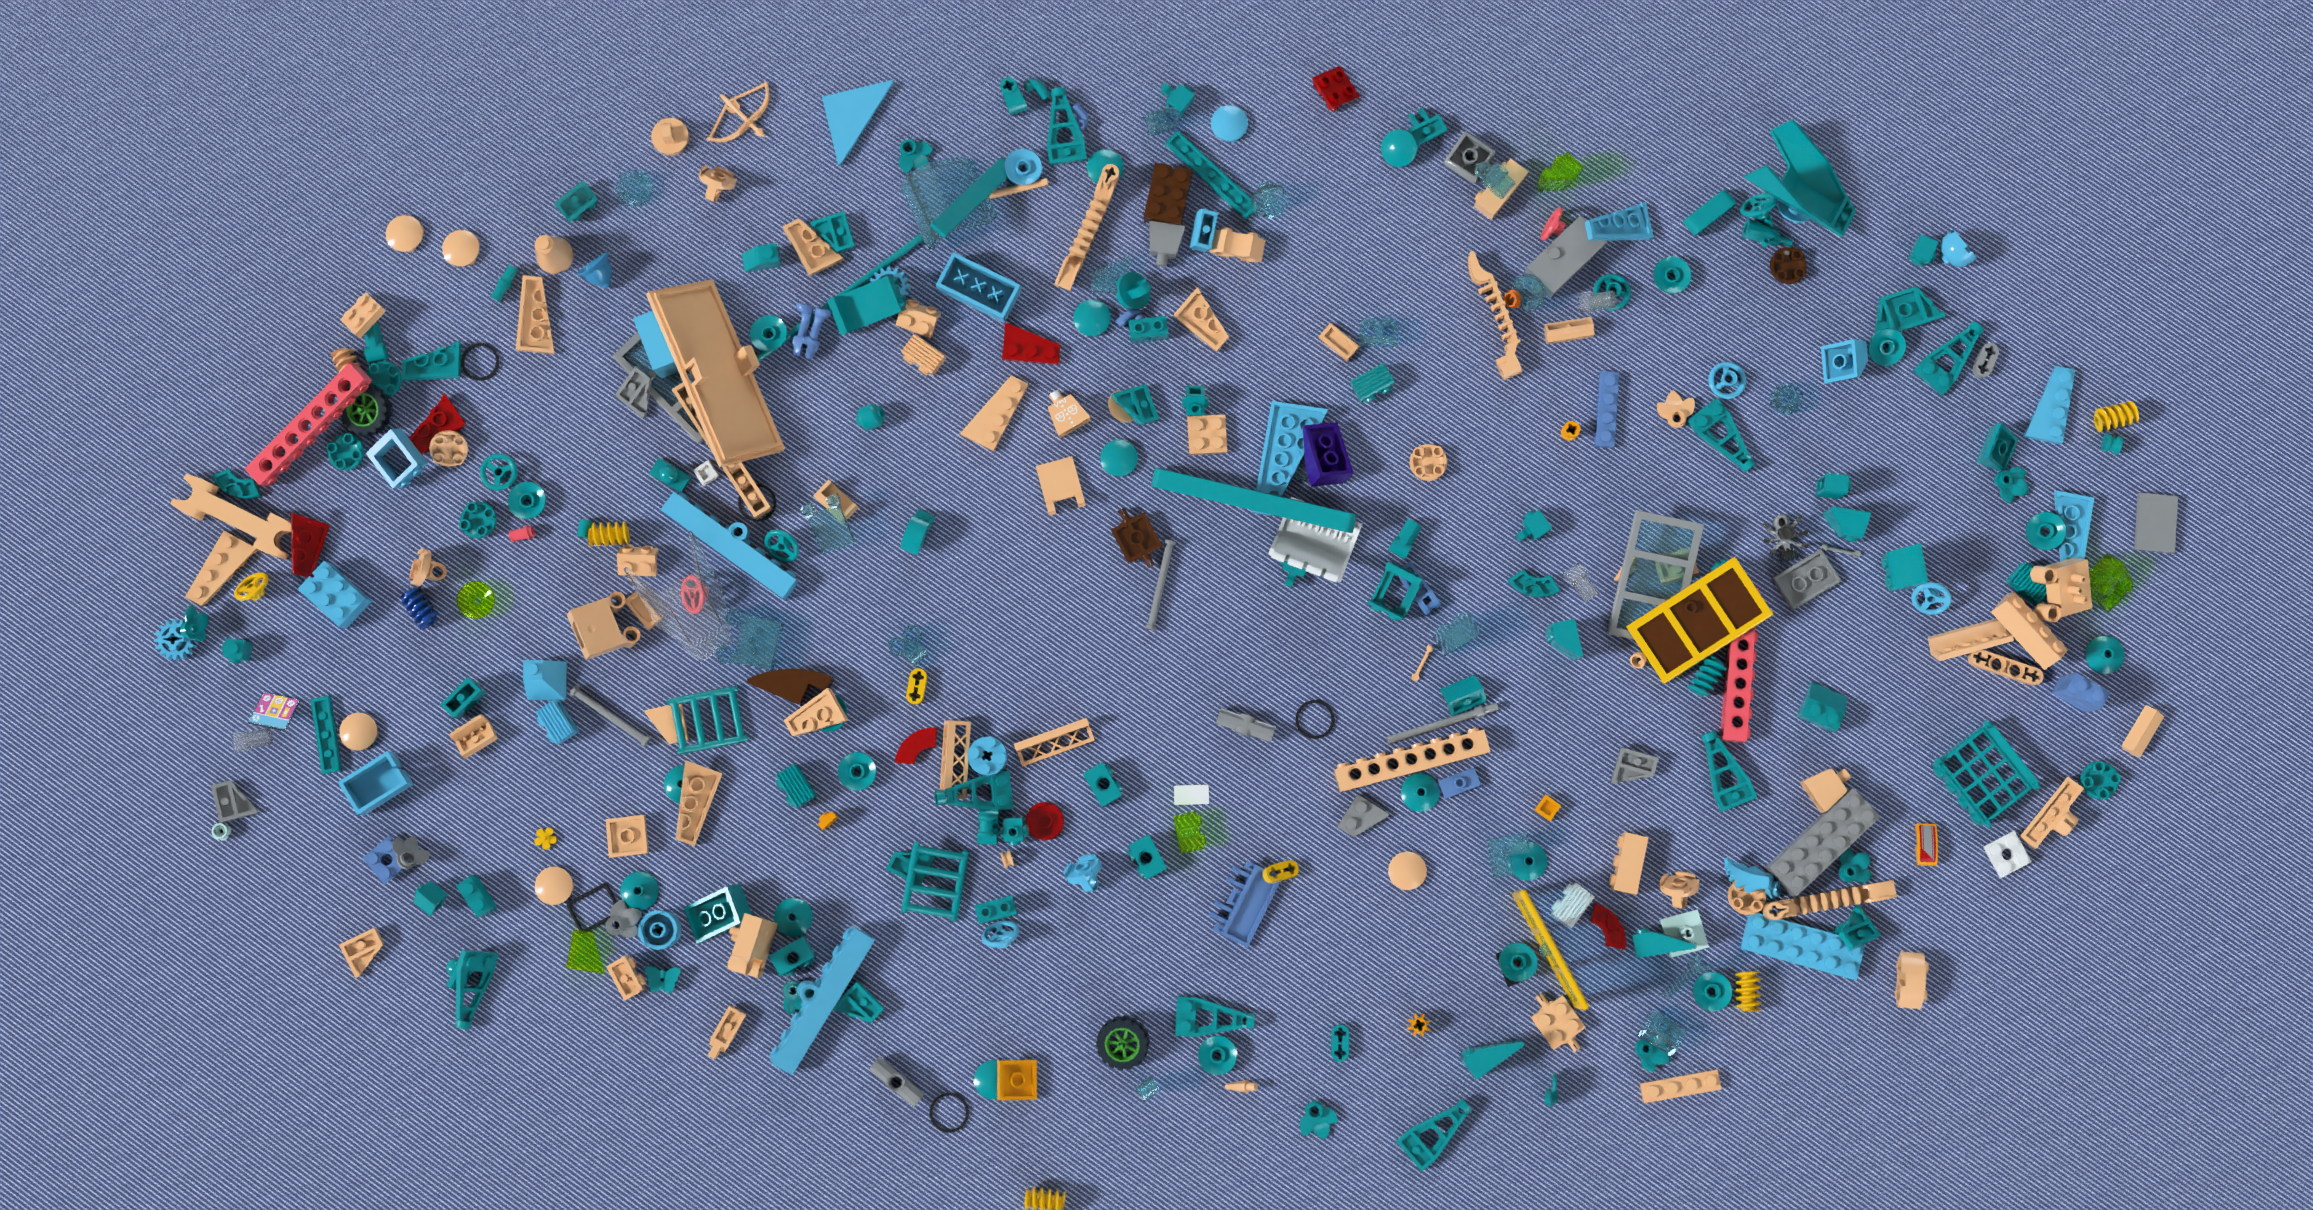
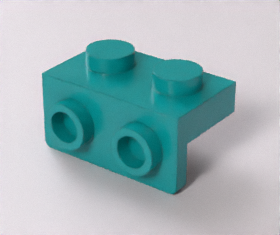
M582 180L555 201L554 205L568 222H576L583 216L581 214L586 209L590 211L597 205L596 201L598 198Z

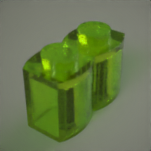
M1196 811L1174 815L1173 818L1181 854L1204 849L1203 845H1207L1205 834H1201L1199 826L1203 825L1201 815H1197Z

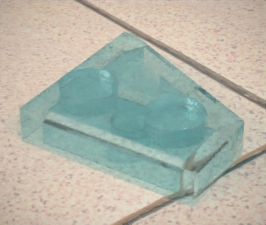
M1125 256L1124 259L1110 263L1105 268L1092 272L1091 292L1117 293V280L1122 275L1130 272V256Z

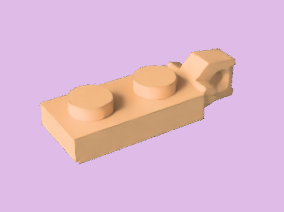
M729 1005L710 1038L709 1045L712 1048L708 1053L709 1057L716 1059L720 1051L725 1053L745 1020L746 1013Z

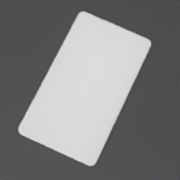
M1174 786V804H1209V786Z

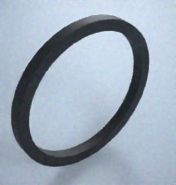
M476 343L464 351L461 358V367L469 378L477 381L487 380L497 372L499 356L490 345ZM478 346L491 349L496 357L494 370L489 375L481 378L471 376L464 364L467 353Z
M757 484V486L767 489L773 497V510L767 516L757 520L748 517L742 510V498L741 496H739V510L741 514L750 521H764L768 519L776 509L777 502L774 492L769 487L763 484Z
M1307 701L1300 706L1296 713V726L1308 738H1322L1333 728V711L1322 701ZM1311 703L1322 704L1331 714L1329 729L1319 736L1306 734L1301 729L1298 721L1302 708Z
M944 1093L932 1102L929 1115L932 1124L938 1130L952 1133L960 1130L966 1124L969 1117V1108L966 1101L960 1095ZM944 1096L957 1097L963 1102L966 1109L963 1123L952 1130L939 1127L933 1118V1107Z

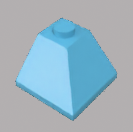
M1852 339L1821 346L1824 384L1861 376L1868 362L1866 341Z
M523 660V682L527 700H566L567 662Z

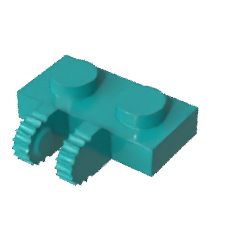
M1421 107L1418 111L1424 122L1420 124L1413 113L1408 114L1413 127L1406 131L1413 135L1418 147L1448 131L1439 114L1429 119L1427 113Z

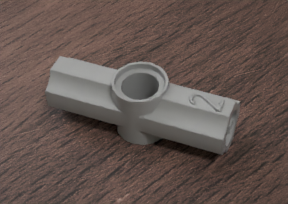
M1221 708L1216 724L1235 730L1236 733L1248 737L1253 736L1266 742H1271L1276 726L1258 721L1255 717L1243 713L1238 714Z
M881 1057L869 1069L890 1090L895 1091L913 1107L925 1095L904 1074L899 1073ZM896 1076L901 1079L902 1084L900 1087H895L892 1084L893 1077Z

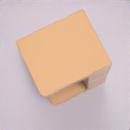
M827 480L813 495L817 501L843 524L859 508L830 480Z

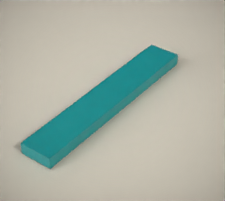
M1178 130L1165 142V146L1245 221L1259 208L1258 204Z
M1001 157L931 223L930 226L944 239L1008 179L1004 168L1005 159Z

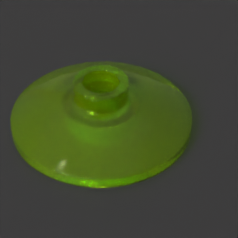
M469 582L457 594V607L468 618L481 619L487 616L494 608V592L484 582ZM476 598L481 599L479 604L475 603Z

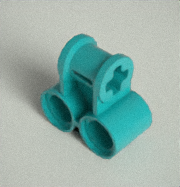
M979 809L977 844H998L999 809Z

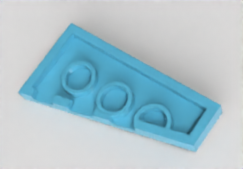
M1646 202L1585 222L1588 241L1650 240L1654 238Z
M2060 366L2054 367L2023 437L2060 445L2063 443L2075 369Z
M2056 490L2054 491L2056 515L2064 521L2066 526L2065 539L2059 545L2060 561L2070 558L2085 559L2094 498Z

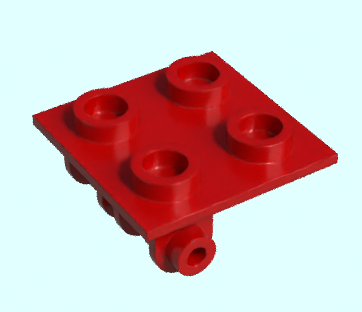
M1341 66L1312 77L1313 86L1319 92V96H1323L1322 100H1326L1325 103L1328 106V110L1332 112L1338 110V106L1360 97Z

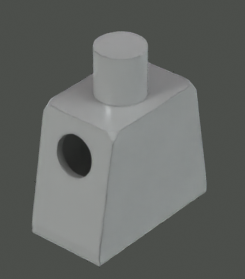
M1155 221L1149 222L1150 255L1157 256L1156 266L1165 268L1167 267L1168 258H1177L1185 235V226Z

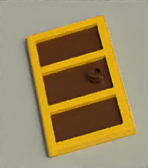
M1733 557L1627 625L1626 628L1660 677L1661 682L1665 685L1773 616V611L1767 606L1737 559Z

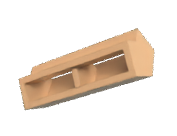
M1586 317L1544 324L1546 344L1593 337L1595 333L1592 318Z
M2145 705L2123 742L2122 749L2133 756L2141 757L2165 716L2156 709Z

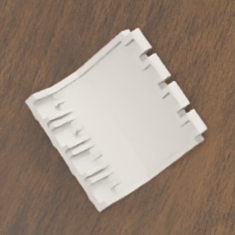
M1283 517L1268 554L1271 555V558L1283 563L1287 561V564L1302 569L1303 567L1306 569L1305 571L1317 576L1324 575L1325 579L1341 582L1362 523L1356 521L1353 533H1348Z

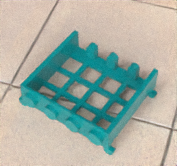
M1985 720L1980 727L1940 758H1936L1931 765L1934 768V774L1938 778H1942L1946 783V789L1951 794L1954 793L1956 795L1958 804L1963 809H1967L1971 814L1969 817L1973 823L1979 826H1986L1989 829L1992 826L1990 821L2030 790L2035 788L2038 791L2041 787L2039 786L2040 782L1991 721ZM1983 732L1992 744L1981 752L1972 740ZM1969 743L1977 755L1966 763L1958 751ZM1995 747L2003 759L1992 766L1984 755ZM1955 755L1963 766L1952 774L1944 762ZM1981 758L1989 770L1978 778L1970 766ZM2005 762L2015 772L2006 781L1996 771ZM1966 769L1975 781L1966 788H1963L1955 777ZM1992 773L2000 782V785L1989 792L1981 781ZM2019 777L2025 786L2014 794L2008 784ZM1978 784L1986 796L1975 803L1967 792ZM2004 788L2011 797L2000 805L1993 795ZM1990 799L1996 809L1985 816L1979 806Z

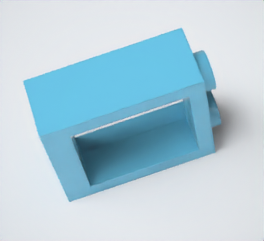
M401 428L390 429L366 453L393 489L408 487L411 484V480L424 471L423 468L428 464ZM395 444L399 446L412 463L399 477L383 457Z

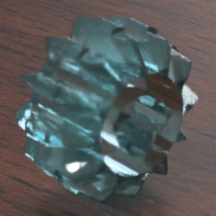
M1781 383L1780 387L1776 386L1774 392L1770 394V397L1773 398L1770 404H1776L1774 411L1780 409L1781 415L1785 412L1791 415L1793 411H1798V405L1803 403L1802 400L1798 399L1803 394H1797L1799 387L1792 389V383H1789L1787 386L1785 383ZM1785 395L1788 396L1787 399H1790L1788 402L1784 401L1786 398L1783 399Z

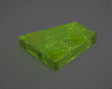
M573 929L566 968L604 974V967L593 932Z

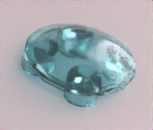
M631 170L620 174L616 185V192L624 204L632 207L642 206L653 195V183L647 173Z
M1532 274L1520 275L1515 279L1512 290L1514 289L1517 293L1521 294L1522 300L1520 301L1519 308L1528 312L1537 310L1545 299V289L1541 280Z

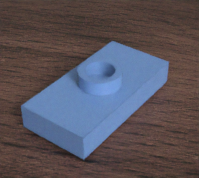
M1474 767L1438 781L1444 799L1481 786Z

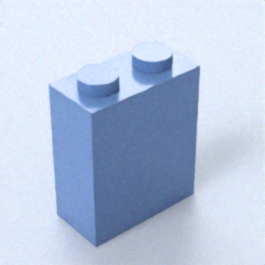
M2075 672L2061 676L2051 693L2086 713L2102 709L2111 692Z

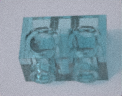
M1371 317L1360 321V347L1398 346L1399 321H1394V318H1383V321ZM1371 328L1374 330V334L1371 336L1366 335L1364 330ZM1390 328L1393 331V335L1387 336L1383 330Z

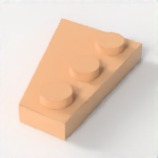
M1197 287L1175 312L1173 317L1217 353L1229 339V336Z
M831 688L825 689L784 719L791 735L795 737L849 721Z

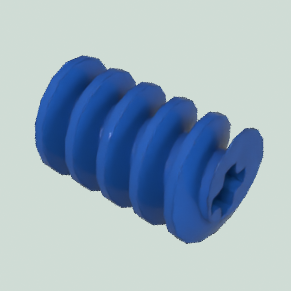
M421 586L405 592L400 599H402L401 603L403 605H407L406 610L411 611L410 616L415 618L414 622L419 624L418 628L423 630L438 621V618H435L438 611L431 612L434 605L427 606L430 600L422 599L426 594L424 592L418 593L421 590Z

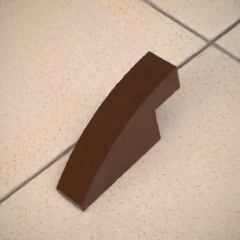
M779 669L748 678L746 682L802 706L811 685L825 690L831 688L835 678L805 669Z

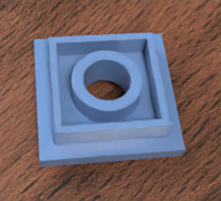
M390 835L362 858L383 884H387L403 870L396 861L397 855L392 849L394 839ZM388 854L392 857L390 865L384 863V857Z

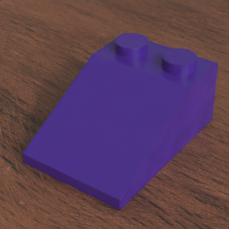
M1338 422L1304 425L1302 428L1305 467L1311 487L1345 483L1354 472Z

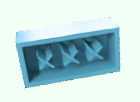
M954 252L951 254L936 283L938 291L1003 323L1006 322L1022 291L1021 285Z

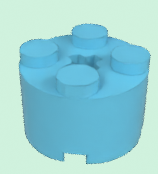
M981 737L970 746L968 761L972 769L977 773L991 776L1005 769L1008 761V752L998 739ZM986 752L993 754L991 755V761L983 759Z
M665 910L647 913L638 927V934L642 943L655 950L672 947L679 941L682 932L678 917L674 913ZM659 926L663 927V931H661V933H657V929H659Z

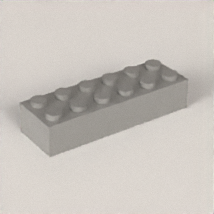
M1854 788L1847 789V792L1828 811L1823 812L1764 868L1773 874L1774 879L1780 882L1781 886L1791 897L1798 896L1881 816Z

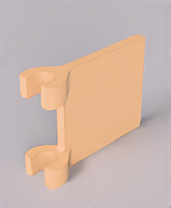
M1072 456L1036 466L1049 516L1056 514L1054 502L1076 497L1079 508L1086 506Z

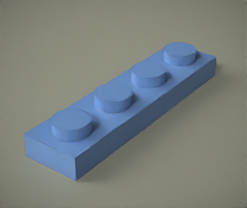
M1599 372L1594 447H1615L1619 372Z

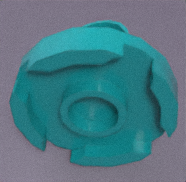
M1129 272L1119 277L1116 282V298L1124 308L1138 310L1146 306L1150 300V289L1152 288L1149 282L1137 272Z

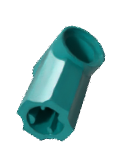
M378 323L373 324L364 334L366 344L364 354L368 363L388 359V350L385 343H383L381 326Z
M1407 519L1388 551L1405 560L1413 546V541L1418 536L1422 527L1413 520Z

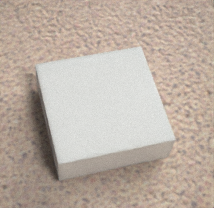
M709 460L693 469V472L703 486L720 477Z

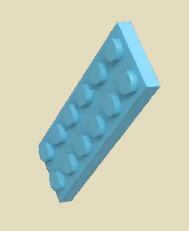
M1760 913L1748 915L1740 946L1742 950L1857 981L1865 945L1849 951L1837 934L1782 919L1769 920Z

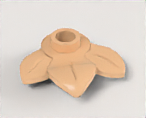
M1673 390L1668 394L1665 403H1657V412L1662 418L1667 419L1671 427L1680 428L1686 423V417L1690 416L1694 411V398L1682 401L1681 397ZM1678 416L1679 422H1675L1673 417Z

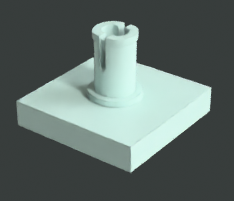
M1698 909L1659 920L1663 934L1696 943L1697 946L1696 949L1669 953L1670 958L1709 947Z

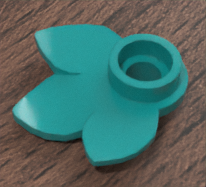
M904 140L900 144L901 156L899 158V165L901 170L906 174L912 168L919 171H927L929 162L926 155L933 151L932 147L924 141ZM911 146L913 148L912 151L907 152L906 148Z
M2012 467L2008 471L2002 470L1994 477L1995 485L2000 488L2001 498L2009 504L2013 502L2014 495L2025 496L2029 492L2028 485L2023 480L2027 473L2023 468Z
M191 604L184 613L185 622L180 626V633L184 638L195 639L197 642H201L207 637L204 629L209 624V617L206 613H197L194 604Z
M1848 847L1839 856L1841 864L1839 877L1841 880L1847 883L1854 881L1864 883L1873 876L1867 870L1870 864L1868 853L1862 852L1855 855ZM1848 869L1851 871V874H1852V875H1849V874H1848V872H1847Z
M795 980L787 981L782 988L783 995L785 996L783 1007L789 1015L793 1014L796 1009L800 1011L802 1008V999L797 993L800 983ZM791 987L796 988V992L793 994L789 993ZM807 989L805 995L810 994L812 989Z
M1653 1034L1648 1039L1638 1040L1635 1044V1052L1641 1058V1065L1646 1071L1653 1073L1656 1064L1665 1065L1671 1061L1669 1052L1664 1048L1668 1041L1667 1037ZM1645 1045L1647 1046L1646 1052L1643 1051Z
M1553 1071L1551 1089L1546 1088L1545 1104H1548V1107H1553V1104L1558 1102V1092L1555 1091L1558 1077L1555 1071Z
M1318 1101L1309 1102L1305 1107V1115L1300 1120L1302 1135L1306 1136L1313 1131L1320 1138L1326 1139L1329 1134V1124L1338 1122L1337 1115L1332 1109L1324 1108ZM1313 1107L1318 1108L1317 1114L1311 1113Z

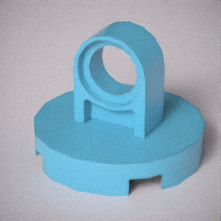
M1087 854L1081 856L1074 865L1072 862L1067 865L1064 875L1068 883L1080 884L1085 892L1098 889L1099 883L1096 875L1101 870L1102 864L1096 855Z

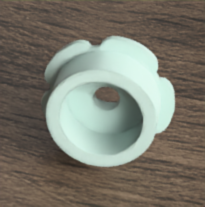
M226 822L215 824L212 828V835L216 840L224 841L231 834V827Z

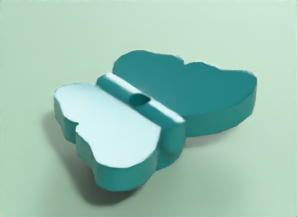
M646 966L645 972L649 980L650 990L652 992L664 990L666 993H672L682 970L675 967L668 971H660L655 966Z

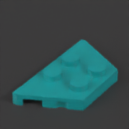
M1915 286L1878 299L1874 334L1886 328L1895 329L1899 332L1942 319L1946 315L1943 311L1940 312L1933 305L1934 302L1925 297L1923 292Z

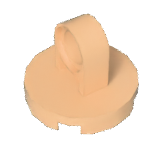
M675 118L660 120L654 126L651 135L654 147L666 156H675L682 153L686 145L689 144L690 138L687 127Z
M706 165L699 172V179L708 185L705 198L712 202L718 200L722 190L734 189L737 178L734 179L733 173L717 166L714 170L709 169V166Z
M421 548L417 552L420 556L418 560L414 559L409 579H413L410 584L421 586L425 579L439 581L446 576V567L441 563L431 561L430 550ZM434 567L440 568L442 572L440 577L433 575L432 570Z
M1676 871L1675 875L1671 876L1667 873L1660 879L1661 891L1666 895L1672 896V906L1675 908L1684 909L1688 896L1694 895L1700 888L1699 879L1696 880V876L1689 872Z

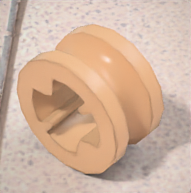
M1010 849L1006 853L1000 852L1005 869L1009 865L1015 866Z

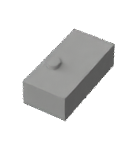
M1581 215L1541 252L1524 271L1550 299L1598 254L1608 242L1588 241L1585 227L1586 220Z

